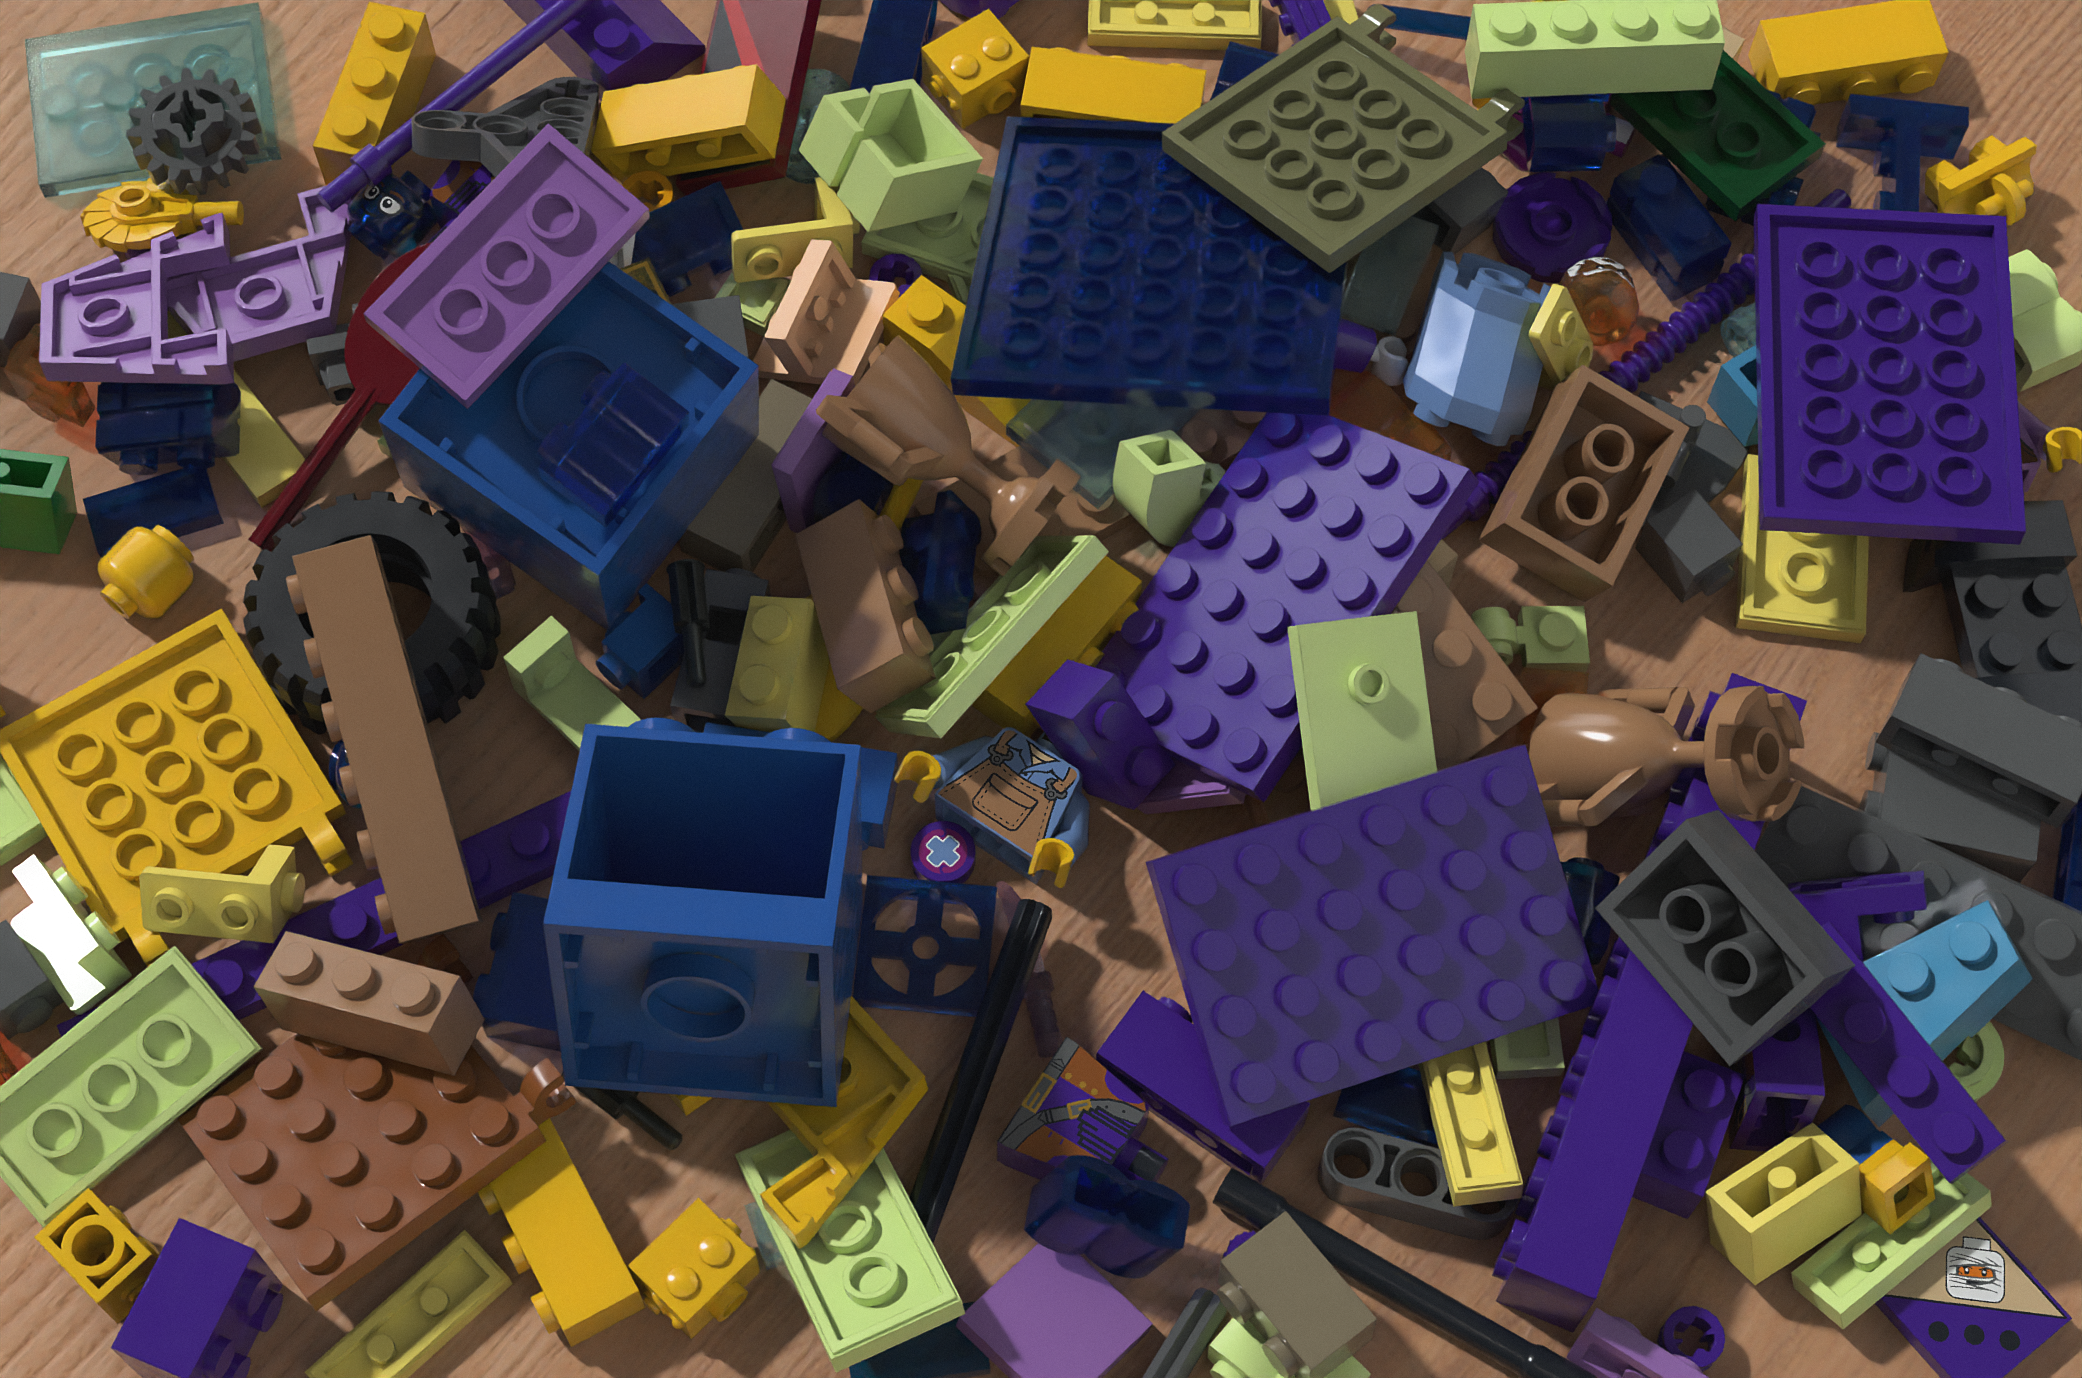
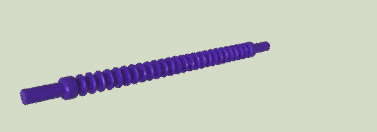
M1837 188L1814 207L1850 208L1852 202L1844 190ZM1754 247L1752 254L1747 253L1743 255L1740 263H1734L1730 266L1729 273L1720 274L1717 278V283L1711 282L1707 284L1705 292H1698L1694 295L1693 302L1684 303L1681 312H1673L1669 317V322L1663 321L1659 323L1657 331H1650L1646 334L1645 341L1636 342L1633 346V351L1622 353L1621 361L1611 362L1609 371H1601L1598 374L1631 393L1637 390L1638 382L1645 383L1649 381L1650 373L1661 371L1662 363L1672 362L1675 353L1680 354L1686 350L1687 343H1695L1698 340L1699 334L1709 332L1711 324L1721 322L1723 314L1728 315L1732 313L1735 304L1741 305L1745 302L1747 295L1755 294ZM1527 431L1523 434V442L1515 441L1511 443L1510 452L1502 451L1499 453L1498 462H1488L1485 466V472L1478 471L1474 473L1479 483L1441 538L1442 540L1466 520L1472 522L1479 520L1489 511L1490 503L1497 504L1502 494L1501 492H1503L1533 431Z

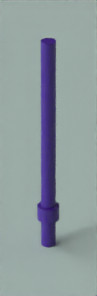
M557 0L418 113L429 110L460 111L596 0ZM411 118L375 147L371 144L366 145L350 158L352 165L316 194L321 203L331 213L366 185L374 188L393 172L391 165L412 149Z

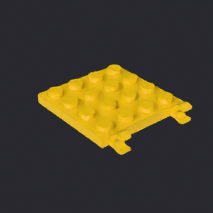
M222 608L0 729V753L67 870L87 893L88 897L85 901L91 912L96 911L107 922L120 942L130 937L148 967L170 950L160 932L148 931L143 927L139 876L148 866L240 875L256 865L269 844L291 846L305 837L308 838L330 877L353 865L344 844L331 825V822L347 814L341 801Z

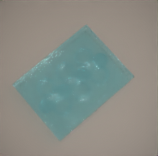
M258 2L25 39L38 185L45 198L120 186V182L146 181L150 178L147 169L140 170L132 154L133 149L127 139L126 130L134 127L128 112L130 108L146 107L140 95L143 88L158 93L162 90L159 77L166 75L173 83L181 81L183 68H189L194 79L197 80L202 79L203 74L208 68L214 69L220 84L232 77L236 80L241 94L248 92L256 109L255 113H257L262 126V133L255 135L260 147L259 154L243 155L247 165L282 159L264 21Z

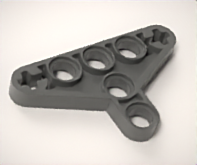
M560 77L549 80L488 113L448 110L422 111L411 118L412 151L428 158L481 162L497 177L547 124H550L589 157L599 115V86L594 81L586 78Z

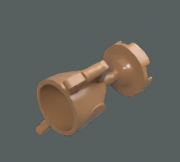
M899 335L888 346L879 343L868 357L871 367L847 397L826 395L816 409L817 415L828 423L822 432V436L895 485H903L908 478L935 481L953 477L961 479L983 496L990 503L991 507L988 519L994 533V538L980 559L1001 576H1004L1045 526L1050 516L1058 507L1057 505L1064 497H1067L1081 476L1057 458L1048 471L1040 478L1019 477L1013 481L1002 480L974 457L971 432L966 416L962 411V406L930 364Z
M1764 686L1736 687L1726 691L1717 700L1708 719L1704 741H1683L1682 737L1695 708L1689 689L1686 687L1603 690L1597 695L1579 693L1555 695L1544 704L1536 717L1529 748L1530 762L1549 825L1595 826L1602 823L1606 818L1632 816L1655 811L1668 802L1670 797L1669 788L1678 780L1684 768H1705L1710 792L1718 807L1729 818L1738 821H1775L1780 819L1793 805L1802 783L1801 780H1787L1790 757L1789 749L1804 748L1805 746L1798 714L1784 693L1768 694L1764 690ZM1656 713H1664V715L1662 717Z

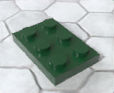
M1724 50L1711 90L1613 93L1610 105L1735 222L1818 160L1826 145L1825 142Z

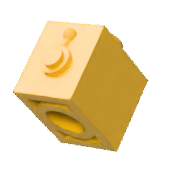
M990 9L983 11L921 47L923 83L962 130L988 114H998L1012 104L1015 98L1023 94L1029 55Z
M89 1188L34 1236L117 1324L129 1314L160 1255L157 1248L149 1240L140 1235L136 1238L130 1231L132 1226L128 1218L119 1209L112 1205L107 1207Z
M698 1197L628 1265L635 1284L643 1291L645 1298L642 1301L655 1315L659 1313L662 1315L666 1314L672 1320L674 1328L681 1329L692 1339L713 1318L718 1322L724 1321L744 1302L748 1295V1291L744 1287L761 1272L755 1249L748 1247L740 1237L742 1231L730 1218L726 1220L719 1218Z

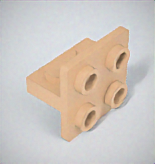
M811 239L800 264L793 272L790 285L776 313L770 319L768 330L753 359V362L759 365V378L822 384L828 373L832 372L834 368L852 375L856 386L869 361L868 357L873 352L884 329L882 315L897 301L900 295L898 288L893 282L856 279L832 241Z

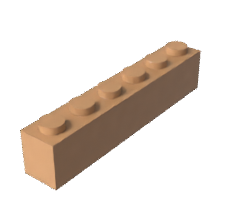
M371 535L292 556L297 574L286 577L287 587L296 614L308 613L314 638L304 640L305 652L313 677L316 679L325 676L332 701L321 704L323 717L331 741L343 740L350 765L339 768V773L349 805L361 804L367 829L357 832V838L367 870L379 868L385 893L375 896V903L385 935L396 932L400 944H409L482 923L483 920L377 543Z

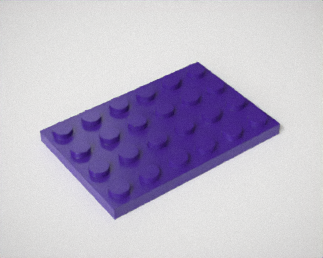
M1757 204L1754 215L1760 530L2020 545L2026 533L2006 216Z
M1278 396L1135 603L1139 610L1131 614L1124 621L1121 631L1115 632L1102 651L1105 655L1095 668L1116 674L1158 737L1156 744L1170 757L1219 781L1221 780L1259 801L1265 802L1302 747L1287 627L1391 614L1479 481L1467 467Z
M1526 745L1512 747L1146 862L1224 1125L1233 1126L1593 1006L1599 991Z

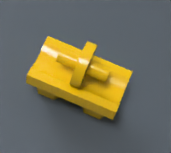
M1991 135L1976 143L1969 152V166L1960 170L1951 162L1943 160L1929 167L1925 173V194L1938 206L1937 213L2006 216L2007 225H2012L2024 218L2026 213L2025 198L2031 196L2034 192V182L2030 173L2031 157L2036 154L2037 145L2027 137L2006 145Z

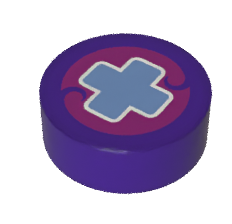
M950 821L930 823L919 830L912 841V869L917 878L931 888L946 890L958 887L968 880L975 868L976 849L974 840L970 833L959 824Z

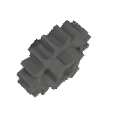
M183 68L181 81L173 83L166 75L160 76L159 81L162 90L158 93L142 89L140 95L146 107L129 109L128 114L134 127L126 130V136L133 149L132 154L140 170L147 169L155 185L158 186L168 179L174 193L181 194L186 188L187 183H194L199 195H205L208 181L216 179L218 184L223 188H227L230 186L227 176L230 170L233 169L243 174L248 172L249 168L243 155L259 154L260 147L255 135L262 133V126L257 113H255L256 109L248 92L241 94L234 78L230 77L220 84L214 69L208 68L203 74L202 79L197 80L194 79L189 68Z

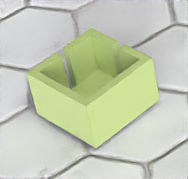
M914 79L873 86L870 94L865 88L823 95L799 148L800 153L829 187H840L837 196L867 232L956 212L983 160L980 154Z

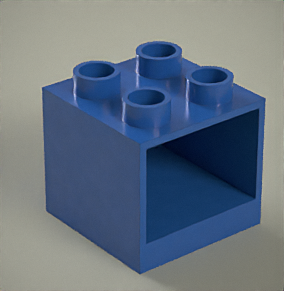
M608 261L468 409L422 369H419L378 422L404 488L421 500L427 501L437 511L448 513L458 521L459 526L604 629L610 630L616 619L626 611L638 595V590L648 582L686 532L687 527L711 499L758 437L759 365Z
M646 718L634 722L629 727L585 724L543 922L565 1086L837 1107L863 912L861 745L831 743L827 738L816 732L800 728L779 729L764 737L695 732L689 726L667 718Z

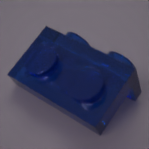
M718 181L649 212L650 218L635 234L631 267L647 261L665 299L693 286L689 276L710 267L714 276L731 270V235L734 231L744 229L721 181ZM645 266L630 272V276L648 289L656 290Z

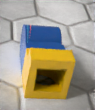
M1846 1104L1817 1126L1859 1162L1861 1210L1889 1234H1892L1936 1199L1930 1158L1911 1142L1903 1147L1884 1131L1880 1132L1877 1130L1869 1118L1859 1109ZM1906 1186L1909 1190L1907 1196L1901 1202L1895 1204L1893 1195Z

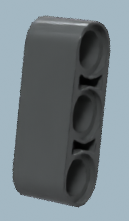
M1349 1127L1337 1131L1330 1137L1318 1167V1182L1322 1191L1329 1199L1341 1205L1472 1240H1488L1501 1233L1505 1229L1519 1199L1498 1201L1500 1211L1494 1214H1482L1471 1205L1453 1207L1440 1149L1362 1128ZM1353 1155L1364 1162L1368 1174L1357 1179L1348 1178L1336 1169L1333 1161L1339 1156ZM1409 1172L1420 1173L1431 1181L1434 1192L1427 1196H1415L1403 1187L1400 1177Z

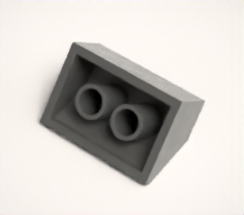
M1719 810L1686 819L1595 908L1729 1066L1738 1062L1806 1011L1855 966Z

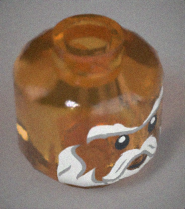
M1592 257L1579 261L1566 271L1559 282V285L1567 287L1591 337L1593 346L1603 347L1617 343L1630 333L1638 320L1640 305L1632 276L1622 264L1601 257Z

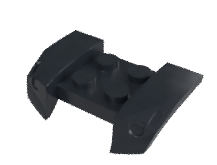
M2063 500L2024 501L2026 533L2020 545L1913 539L1910 542L1906 561L1903 592H1915L1941 582L1964 672L1993 687L2011 689L2019 693L2027 703L2055 716L2071 717L2082 723V625L2066 568L2078 555Z

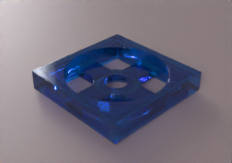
M867 875L853 998L861 1007L976 1017L989 981L997 887ZM897 900L918 901L915 925L908 928L906 932L876 930L877 918L889 905ZM944 904L963 905L973 915L979 925V939L950 937L942 928ZM921 937L933 938L939 946L937 954L930 959L917 957L913 952L915 941ZM872 958L902 960L904 966L910 971L907 994L892 988L878 975L872 965ZM947 965L976 967L973 974L962 985L948 993L934 996L936 974L941 972Z

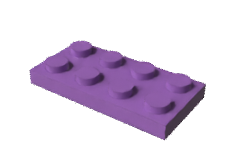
M547 124L363 313L365 320L468 409L650 218L649 208L550 124Z

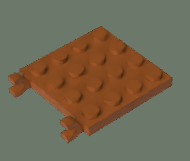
M444 933L429 943L419 956L417 965L459 975L464 984L473 978L470 971L459 959L461 956L458 950ZM296 1034L177 1120L315 1311H318L545 1143L546 1139L538 1126L547 1119L563 1113L577 1102L563 1084L565 1080L561 1073L548 1058H545L527 1073L522 1081L520 1092L513 1097L472 1045L455 1076Z

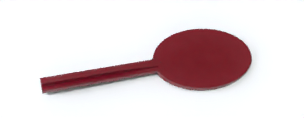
M432 242L420 245L394 260L375 278L360 299L347 330L344 350L346 370L356 390L248 540L260 549L268 551L273 549L275 543L272 536L286 523L291 524L376 404L390 406L420 369L366 322L363 313Z

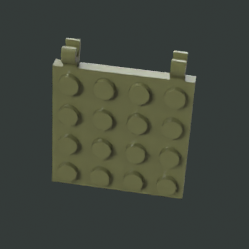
M1376 4L1367 9L1359 19L1351 24L1338 16L1163 131L1161 133L1162 149L1309 259L1331 273L1507 150V141L1514 139L1523 130L1524 124L1512 115L1524 107L1525 100L1510 90L1504 89L1495 94L1483 107L1478 110L1474 109L1389 51L1395 46L1396 38L1384 29L1396 21V14L1383 5Z

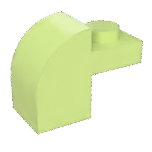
M1168 430L1119 442L1113 473V491L1118 502L1155 540L1163 545L1174 547L1226 471L1219 464L1201 459L1174 431Z

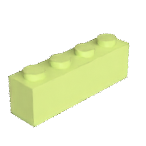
M1567 0L1473 4L1465 46L1471 99L1492 98L1504 89L1510 90L1519 97L1711 90L1725 40L1717 0Z

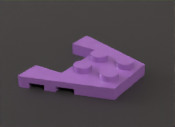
M325 186L297 193L308 229V236L230 257V265L168 277V311L188 335L226 328L233 345V362L306 342V339L334 334L357 203L355 195L331 213L316 195ZM128 249L125 256L129 260L151 251V249Z
M223 213L213 214L201 219L204 229L176 240L172 231L151 239V251L120 263L119 258L114 254L42 283L39 363L46 380L178 384L234 383L233 345L226 328L168 339L167 278L230 265V234Z

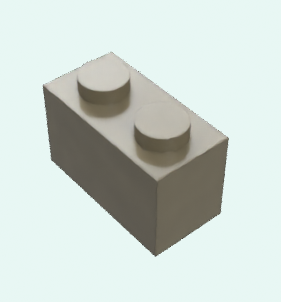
M1286 1211L1220 1261L1218 1283L1221 1288L1217 1290V1294L1222 1304L1238 1323L1243 1325L1248 1320L1266 1340L1262 1344L1266 1357L1284 1378H1290L1293 1375L1296 1378H1324L1372 1340L1377 1318Z

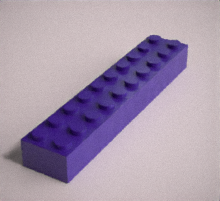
M1732 673L1722 694L1713 691L1709 692L1701 714L1694 723L1688 741H1704L1710 713L1719 697L1729 689L1741 686H1764V690L1768 694L1784 693L1798 714L1799 721L1801 720L1807 700ZM1684 768L1678 780L1669 790L1670 797L1664 805L1666 810L1659 827L1654 832L1644 860L1686 819L1719 810L1754 850L1765 821H1738L1729 818L1718 807L1710 792L1705 768ZM1620 937L1615 940L1602 973L1604 979L1594 1005L1589 1008L1580 1033L1583 1037L1575 1056L1571 1058L1559 1089V1094L1562 1095L1553 1116L1551 1115L1537 1149V1153L1548 1157V1160L1540 1156L1538 1157L1531 1176H1528L1522 1198H1519L1514 1214L1526 1218V1220L1523 1222L1515 1219L1508 1238L1506 1237L1491 1275L1503 1280L1496 1302L1572 1333L1576 1330L1598 1295L1693 1026V1022Z

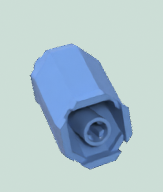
M1442 251L1433 274L1412 358L1403 378L1406 396L1417 402L1413 412L1414 415L1429 424L1439 427H1447L1450 422L1471 428L1472 434L1475 437L1495 446H1506L1510 435H1522L1532 411L1543 367L1528 334L1551 287L1544 283L1540 294L1527 287L1531 275L1519 268L1474 253H1463L1459 264H1456L1453 252Z

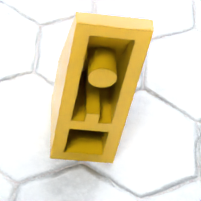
M923 275L882 315L884 345L888 346L898 335L903 338L930 364L954 394L962 409L1014 446L1018 447L1045 432L1063 413L1064 406L970 308Z

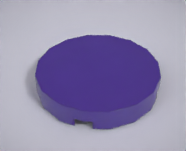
M1540 172L1520 178L1507 189L1508 194L1493 221V242L1501 258L1508 265L1519 268L1531 275V279L1538 282L1566 283L1585 277L1586 275L1583 272L1593 270L1600 263L1590 260L1584 262L1585 264H1579L1581 265L1577 271L1579 274L1575 276H1569L1567 271L1579 261L1592 257L1603 258L1611 240L1612 214L1603 196L1586 181L1571 176L1569 181L1564 178H1555L1556 173Z

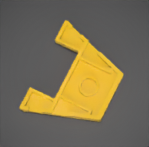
M852 996L837 1107L767 1102L813 1155L811 1159L760 1194L765 1210L799 1250L810 1242L928 1091L925 1075ZM668 1094L686 1116L713 1098Z

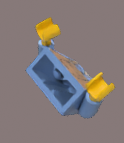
M1007 727L1001 730L995 737L983 736L932 756L923 751H912L905 756L894 777L896 783L902 780H911L918 784L913 793V799L919 803L925 802L931 791L939 788L935 793L936 819L938 821H950L959 824L970 833L976 846L1034 884H1037L1045 870H1049L1056 874L1054 886L1063 888L1070 868L1088 846L1090 804L1082 794L1083 775L1077 768L1064 761L1045 732L1035 742L1015 728Z

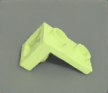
M552 615L503 657L513 689L578 751H580L585 724L629 727L634 722L641 720L576 659L569 631Z

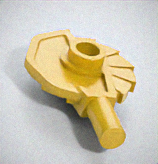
M148 178L146 181L120 182L121 186L97 194V199L90 203L80 215L86 236H91L98 247L102 249L106 246L127 253L128 249H151V239L171 231L175 237L180 234L196 233L198 226H202L201 219L213 214L223 213L227 226L242 225L244 222V208L241 201L199 202L197 195H190L187 189H184L181 194H175L171 184L164 182L157 186L152 182L151 178Z

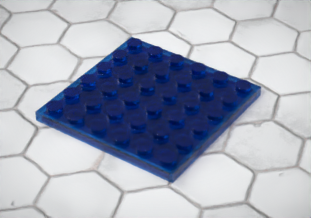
M1007 116L951 374L952 392L954 395L1329 416L1348 261L1331 273L1327 272L1165 153L1162 149L1161 133L1175 123Z

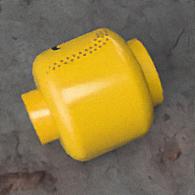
M156 525L152 530L142 526L134 527L98 562L97 570L100 579L106 586L100 592V596L113 610L124 618L129 619L134 612L149 619L159 618L166 613L194 582L193 571L189 565L194 560V556L183 542L160 525Z

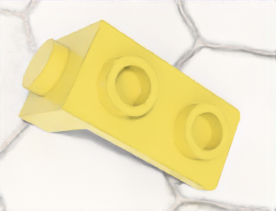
M820 177L815 178L814 221L734 231L731 235L732 273L735 282L742 283L793 276V272L800 264L811 239L832 241L847 266L853 268V234H859L860 222L854 218L850 210L837 196L840 187H829Z
M1553 284L1528 334L1543 364L1538 386L1552 391L1559 382L1581 365L1589 367L1593 356V342L1567 287Z
M269 844L249 876L152 866L146 867L139 876L143 927L148 931L274 943L292 912L298 913L300 911L305 894V878L302 873H296L295 847Z

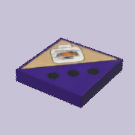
M1981 1217L1977 1218L1875 1303L1940 1378H2003L2072 1319Z

